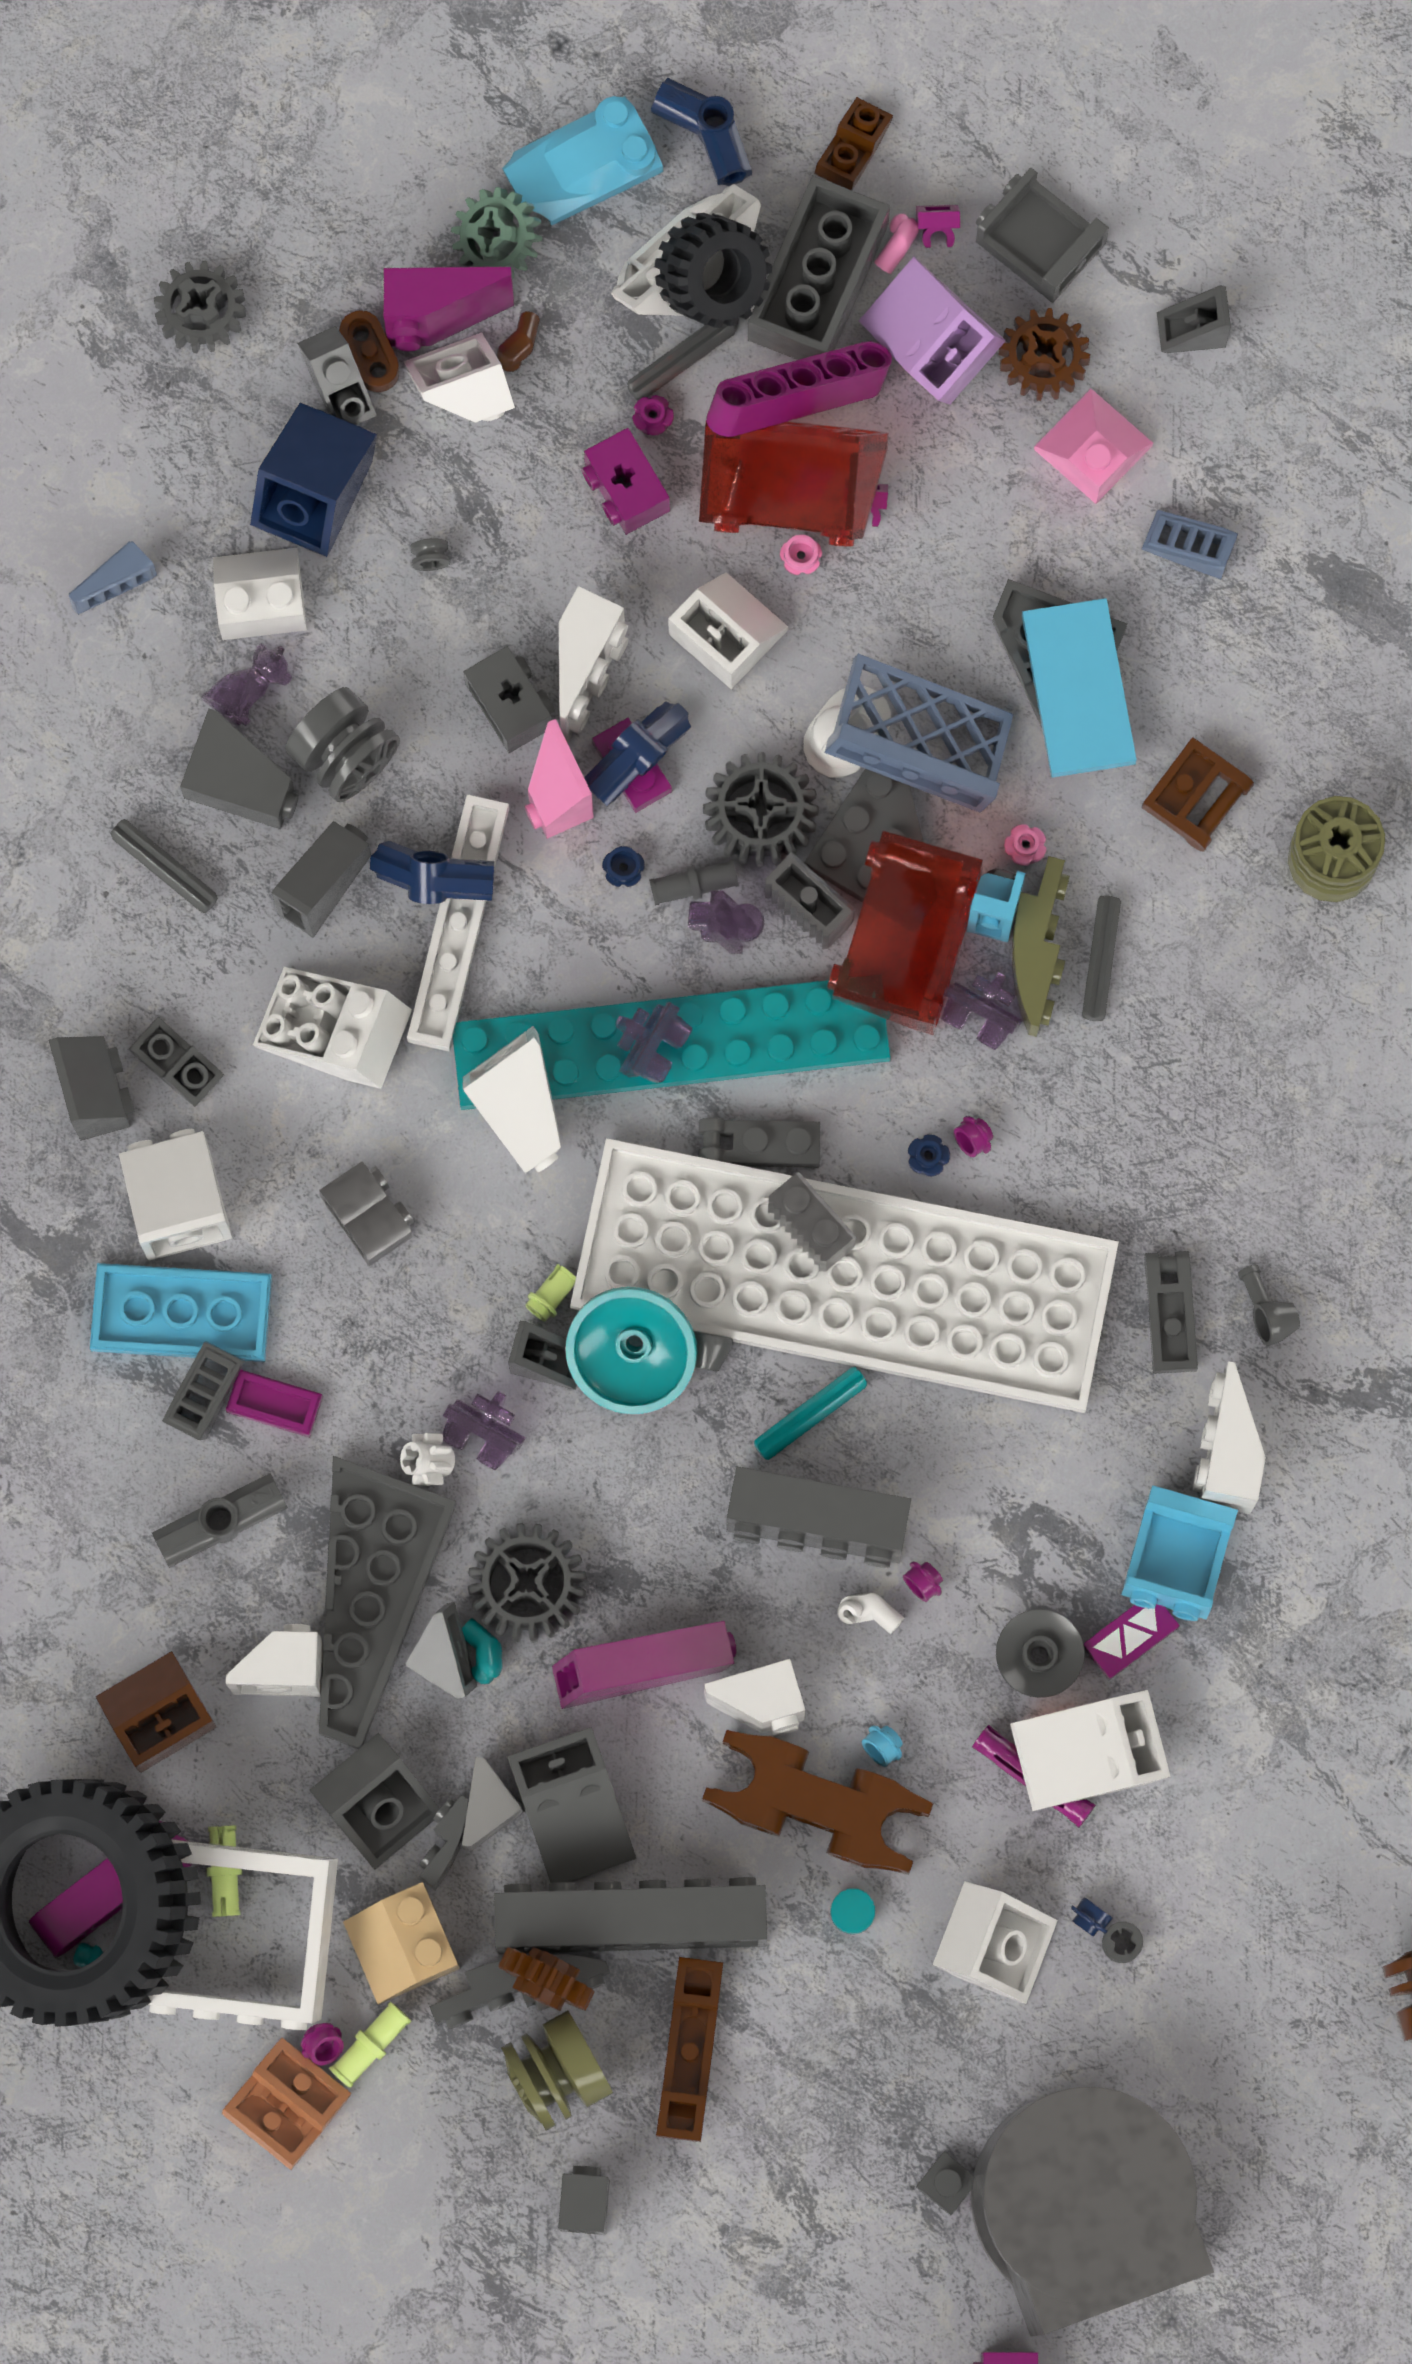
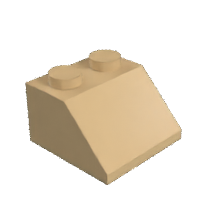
M423 1882L382 1899L343 1921L378 2005L460 1969Z

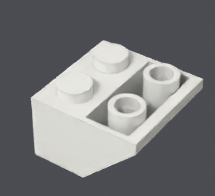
M727 572L697 588L668 618L669 635L730 689L789 630V627Z

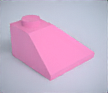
M1090 389L1034 446V450L1097 504L1153 446V442L1094 390Z
M556 719L547 723L528 787L530 804L524 806L533 828L542 827L547 839L594 818L592 793Z

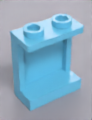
M1153 1485L1147 1499L1121 1595L1129 1597L1132 1604L1142 1608L1154 1609L1156 1604L1165 1606L1173 1610V1615L1184 1620L1198 1621L1199 1618L1207 1619L1212 1608L1213 1596L1238 1510Z

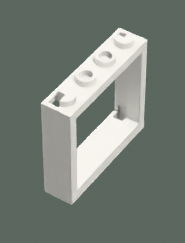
M172 1840L173 1844L188 1843L192 1855L181 1859L183 1863L314 1877L301 2006L165 1990L160 1995L148 1996L151 2000V2003L148 2004L150 2005L149 2012L175 2015L176 2008L193 2010L194 2018L219 2020L220 2013L237 2015L238 2023L263 2025L264 2018L281 2020V2028L292 2030H307L308 2023L312 2024L322 2019L338 1858Z

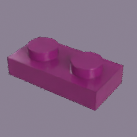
M629 717L592 738V744L602 759L613 749L611 747L613 742L632 724ZM656 764L644 776L641 777L639 775L623 794L634 812L637 813L672 793V787L658 764Z

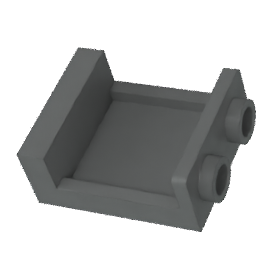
M1029 168L1022 177L1016 174L1008 182L1002 193L1005 196L996 206L989 204L976 220V225H978L976 243L1050 302L1054 303L1107 242L1109 227L1098 218H1095L1090 224L1037 181L1038 172L1033 168Z

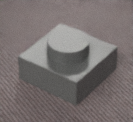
M944 2151L917 2184L916 2188L951 2216L971 2191L973 2174Z

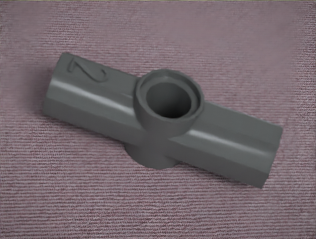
M271 1473L222 1498L209 1499L200 1509L152 1532V1535L168 1567L171 1568L218 1543L230 1542L237 1537L238 1533L288 1509ZM219 1510L229 1512L232 1517L227 1528L220 1531L209 1528V1518L214 1512Z

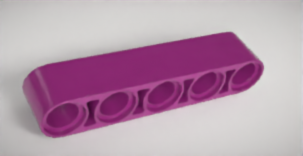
M868 341L723 380L716 388L706 416V422L713 432L721 436L731 437L873 398L881 391L892 363V355L885 346Z

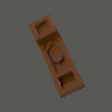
M679 1957L656 2137L701 2142L724 1962Z

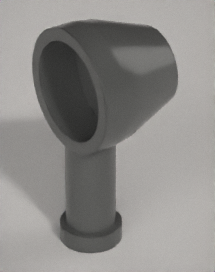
M1250 1265L1241 1269L1238 1275L1240 1280L1244 1282L1254 1305L1253 1319L1258 1336L1264 1345L1271 1346L1283 1341L1299 1329V1314L1291 1302L1270 1301L1260 1277L1261 1271L1259 1266Z
M694 1331L697 1342L696 1367L719 1371L730 1352L733 1339Z

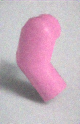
M898 214L891 220L890 231L894 234L874 261L879 268L889 274H892L919 233L916 220L914 218L909 219L906 214Z

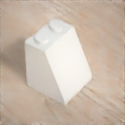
M532 1026L463 1076L464 1092L525 1174L533 1168L537 1172L547 1168L558 1159L559 1156L556 1152L561 1148L560 1134L539 1034Z
M194 1129L180 1130L170 1134V1140L153 1144L152 1140L138 1141L127 1146L128 1151L119 1153L139 1243L148 1261L233 1239L208 1142L203 1131L195 1133Z

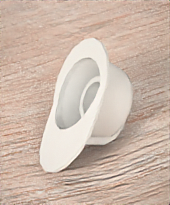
M864 686L868 695L877 692L876 690ZM845 688L839 690L827 701L809 725L804 736L803 750L808 763L818 773L830 778H843L856 773L861 768L824 753L828 738L835 729ZM855 695L854 701L859 700L858 696ZM884 697L872 701L882 721L891 718V710ZM863 706L851 710L848 724L863 730L874 726Z

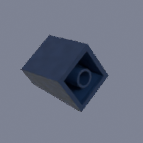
M300 402L258 468L250 525L327 557L371 467L377 434Z

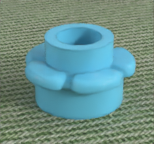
M873 1725L869 1727L870 1733L862 1740V1746L870 1758L883 1767H886L892 1761L900 1760L902 1757L900 1747L903 1743L899 1735L888 1726L880 1728Z

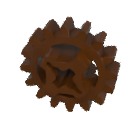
M1048 308L1045 317H1039L1036 310L1031 309L1029 321H1025L1020 316H1017L1014 320L1015 330L1010 328L1004 330L1003 339L1006 342L999 348L998 355L1005 358L1000 360L999 368L1003 372L1011 371L1007 379L1009 386L1018 382L1022 384L1020 395L1025 396L1031 389L1036 391L1037 401L1042 400L1044 392H1050L1053 399L1057 400L1059 399L1060 388L1063 387L1066 391L1072 393L1075 387L1074 379L1084 380L1086 370L1082 366L1089 365L1091 355L1084 352L1088 349L1089 338H1078L1082 328L1080 323L1074 324L1071 327L1067 325L1069 314L1064 313L1059 319L1053 318L1052 308ZM1021 342L1026 353L1018 361L1016 350ZM1068 348L1072 351V362L1069 367L1066 365V359L1063 357ZM1037 351H1040L1043 355L1038 357ZM1050 352L1052 353V357L1049 358L1046 354Z
M507 1947L498 1965L500 1969L517 1978L512 1987L513 1989L558 2011H561L564 2003L586 2011L595 1993L593 1989L576 1980L581 1970L535 1947H532L529 1955Z

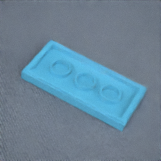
M1107 598L1022 611L1023 626L1051 778L1136 765V753Z
M97 1263L90 1350L91 1352L196 1358L203 1343L207 1341L244 1361L265 1362L272 1275L267 1273Z

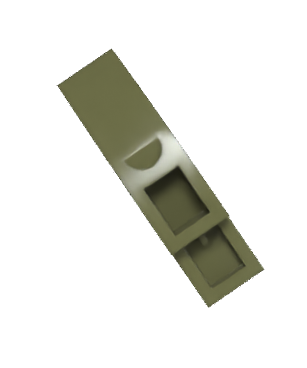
M1048 856L1038 896L1023 892L1020 894L1012 941V973L1015 995L1028 1035L1037 1037L1040 1024L1049 1026L1055 1001L1047 999L1051 984H1060L1065 960L1058 959L1061 945L1044 941L1045 939L1051 941L1054 939L1059 916L1051 914L1055 899L1064 901L1070 878L1069 875L1062 874L1065 860Z

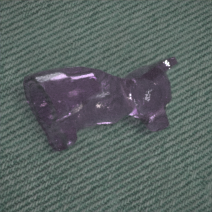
M262 643L259 644L254 652L251 668L237 670L225 675L209 691L203 693L201 698L232 723L247 726L250 722L248 717L249 709L258 699L264 696L269 684L276 683L285 686L292 680V676L287 671L288 663L283 655L285 649L282 646H278L270 650Z

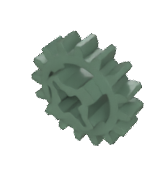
M496 187L493 194L485 189L479 190L480 201L470 197L465 199L469 210L467 212L457 211L455 215L462 220L461 226L451 228L452 233L460 235V241L452 245L453 250L464 252L459 260L460 264L468 267H511L512 279L514 278V267L526 271L528 269L524 260L526 256L534 258L538 256V253L531 248L532 243L540 242L543 238L533 231V228L541 224V219L529 217V214L534 209L533 204L528 202L521 203L523 195L513 191L508 195L507 190ZM513 215H515L518 220L519 228L513 222ZM501 231L500 237H493L494 232ZM474 241L480 246V254L476 249Z

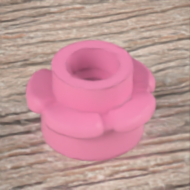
M807 535L793 536L781 547L780 558L785 562V569L791 574H811L820 565L818 560L822 556L821 547L818 542ZM802 552L805 554V557L799 559L797 554Z
M1026 824L1018 825L1011 830V835L1005 839V852L1014 863L1021 866H1028L1039 862L1046 853V846H1044L1046 837L1037 827L1029 828ZM1024 841L1030 843L1028 848L1022 847Z

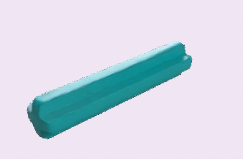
M851 1367L756 1438L754 1441L756 1450L764 1459L770 1460L865 1389L867 1381L863 1374L856 1367Z

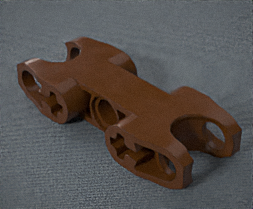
M726 1730L722 1741L723 1745L741 1753L751 1761L755 1770L754 1779L747 1788L739 1792L706 1787L702 1802L719 1809L741 1825L774 1836H780L786 1817L833 1833L826 1851L830 1856L862 1868L888 1870L909 1875L913 1861L905 1855L895 1852L885 1844L881 1836L882 1824L887 1817L895 1813H910L916 1816L929 1817L934 1803L916 1795L893 1779L859 1768L855 1769L849 1787L804 1772L803 1769L809 1751L802 1747L772 1736H758Z

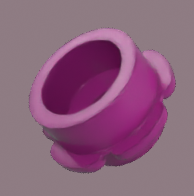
M662 396L642 397L634 405L633 423L638 430L647 435L656 436L662 434L674 420V411L669 408L668 400ZM654 411L657 413V416L651 418L649 413Z
M965 1116L961 1125L954 1129V1137L958 1146L970 1157H976L981 1152L989 1153L991 1151L990 1141L993 1139L991 1128L981 1118L975 1120L971 1116Z
M913 1561L909 1564L911 1569L903 1575V1580L920 1600L927 1602L931 1597L942 1594L939 1584L943 1582V1579L930 1563L925 1561L920 1565Z
M331 2023L311 2026L305 2032L301 2041L302 2055L317 2065H327L335 2061L344 2048L340 2029L334 2027Z

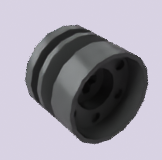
M342 687L333 691L312 708L296 726L285 746L286 753L305 772H312L320 768L316 778L317 783L322 788L329 787V795L336 802H344L352 798L369 785L389 763L400 744V738L393 730H384L385 724L380 718H372L365 722L369 712L368 706L348 687Z

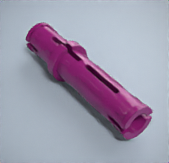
M988 1725L974 1742L972 1748L986 1756L1007 1774L1026 1786L1016 1745ZM1087 1799L1053 1806V1808L1080 1828L1096 1805Z

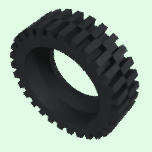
M104 1779L42 1781L28 1784L29 1788L16 1789L6 1794L9 1800L0 1801V2007L13 2006L10 2012L11 2015L20 2019L33 2017L32 2023L39 2025L55 2024V2027L109 2021V2019L130 2015V2010L142 2009L151 2003L148 1996L160 1995L169 1987V1984L163 1978L177 1976L184 1965L175 1960L174 1956L190 1954L194 1942L182 1938L184 1931L198 1930L200 1917L187 1915L188 1906L201 1905L200 1892L188 1893L187 1881L199 1879L196 1866L183 1867L181 1859L192 1855L188 1843L173 1844L171 1840L181 1830L175 1822H159L166 1811L158 1804H144L148 1796L138 1790L125 1791L127 1785L118 1782H104ZM59 1834L82 1838L100 1849L109 1859L118 1875L123 1897L120 1925L111 1944L93 1962L70 1971L51 1969L34 1961L19 1937L12 1909L14 1879L26 1850L42 1839Z

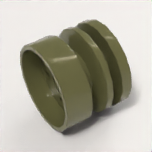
M1332 796L1314 803L1304 811L1289 845L1288 866L1293 880L1304 893L1320 901L1341 902L1356 897L1368 887L1384 854L1385 832L1380 818L1368 805L1352 797ZM1333 837L1337 842L1344 840L1347 842L1344 850L1340 845L1333 847L1330 845Z
M569 2010L543 2024L544 2034L548 2045L540 2049L527 2033L521 2036L530 2053L527 2057L520 2060L511 2042L501 2047L505 2055L507 2074L527 2111L542 2123L546 2131L556 2126L546 2108L555 2102L558 2104L566 2120L572 2117L566 2098L574 2092L586 2107H590L613 2094L608 2081Z

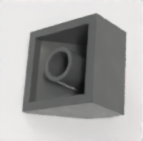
M104 1036L57 1037L49 1039L69 1118L80 1141L129 1128L130 1123L127 1114L135 1111L128 1087L122 1089L119 1087L116 1074L124 1071L117 1047L109 1048Z
M379 1733L309 1790L374 1870L432 1823L434 1816L440 1809L402 1759Z

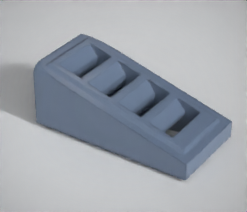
M1157 510L1142 550L1221 580L1235 546L1238 533L1216 525ZM1164 525L1172 527L1166 545L1158 543ZM1180 531L1188 533L1182 549L1174 547ZM1196 537L1204 539L1199 553L1191 552ZM1212 543L1220 545L1215 558L1207 556Z
M129 541L69 593L73 610L79 615L157 576L155 566L133 541Z

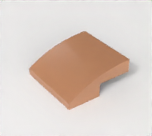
M281 2037L253 2070L252 2076L225 2106L222 2115L287 2168L292 2170L351 2096V2092L310 2059L305 2058L299 2050Z

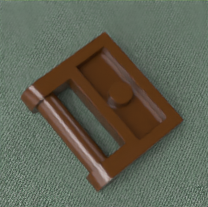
M1192 737L1145 799L1142 809L1181 835L1192 847L1204 852L1212 842L1210 838L1212 833L1239 797L1248 794L1254 786V782L1245 773ZM1219 776L1228 785L1196 826L1187 817Z

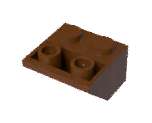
M172 1651L96 1696L112 1729L133 1765L140 1773L217 1728Z

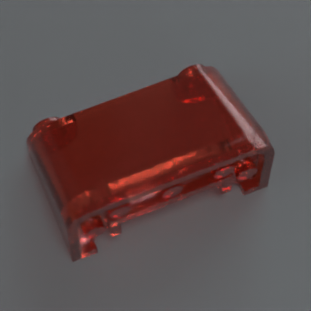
M787 421L737 436L726 437L713 432L706 422L699 522L714 524V531L724 533H739L740 525H760L820 532L821 536L829 537V545L854 546V540L864 537L888 451L889 433Z
M883 831L879 842L871 841L867 853L865 866L872 867L871 879L847 958L844 959L842 965L834 963L827 989L834 990L833 999L916 1031L934 1035L967 929L974 894L977 891L979 880L982 876L983 860Z

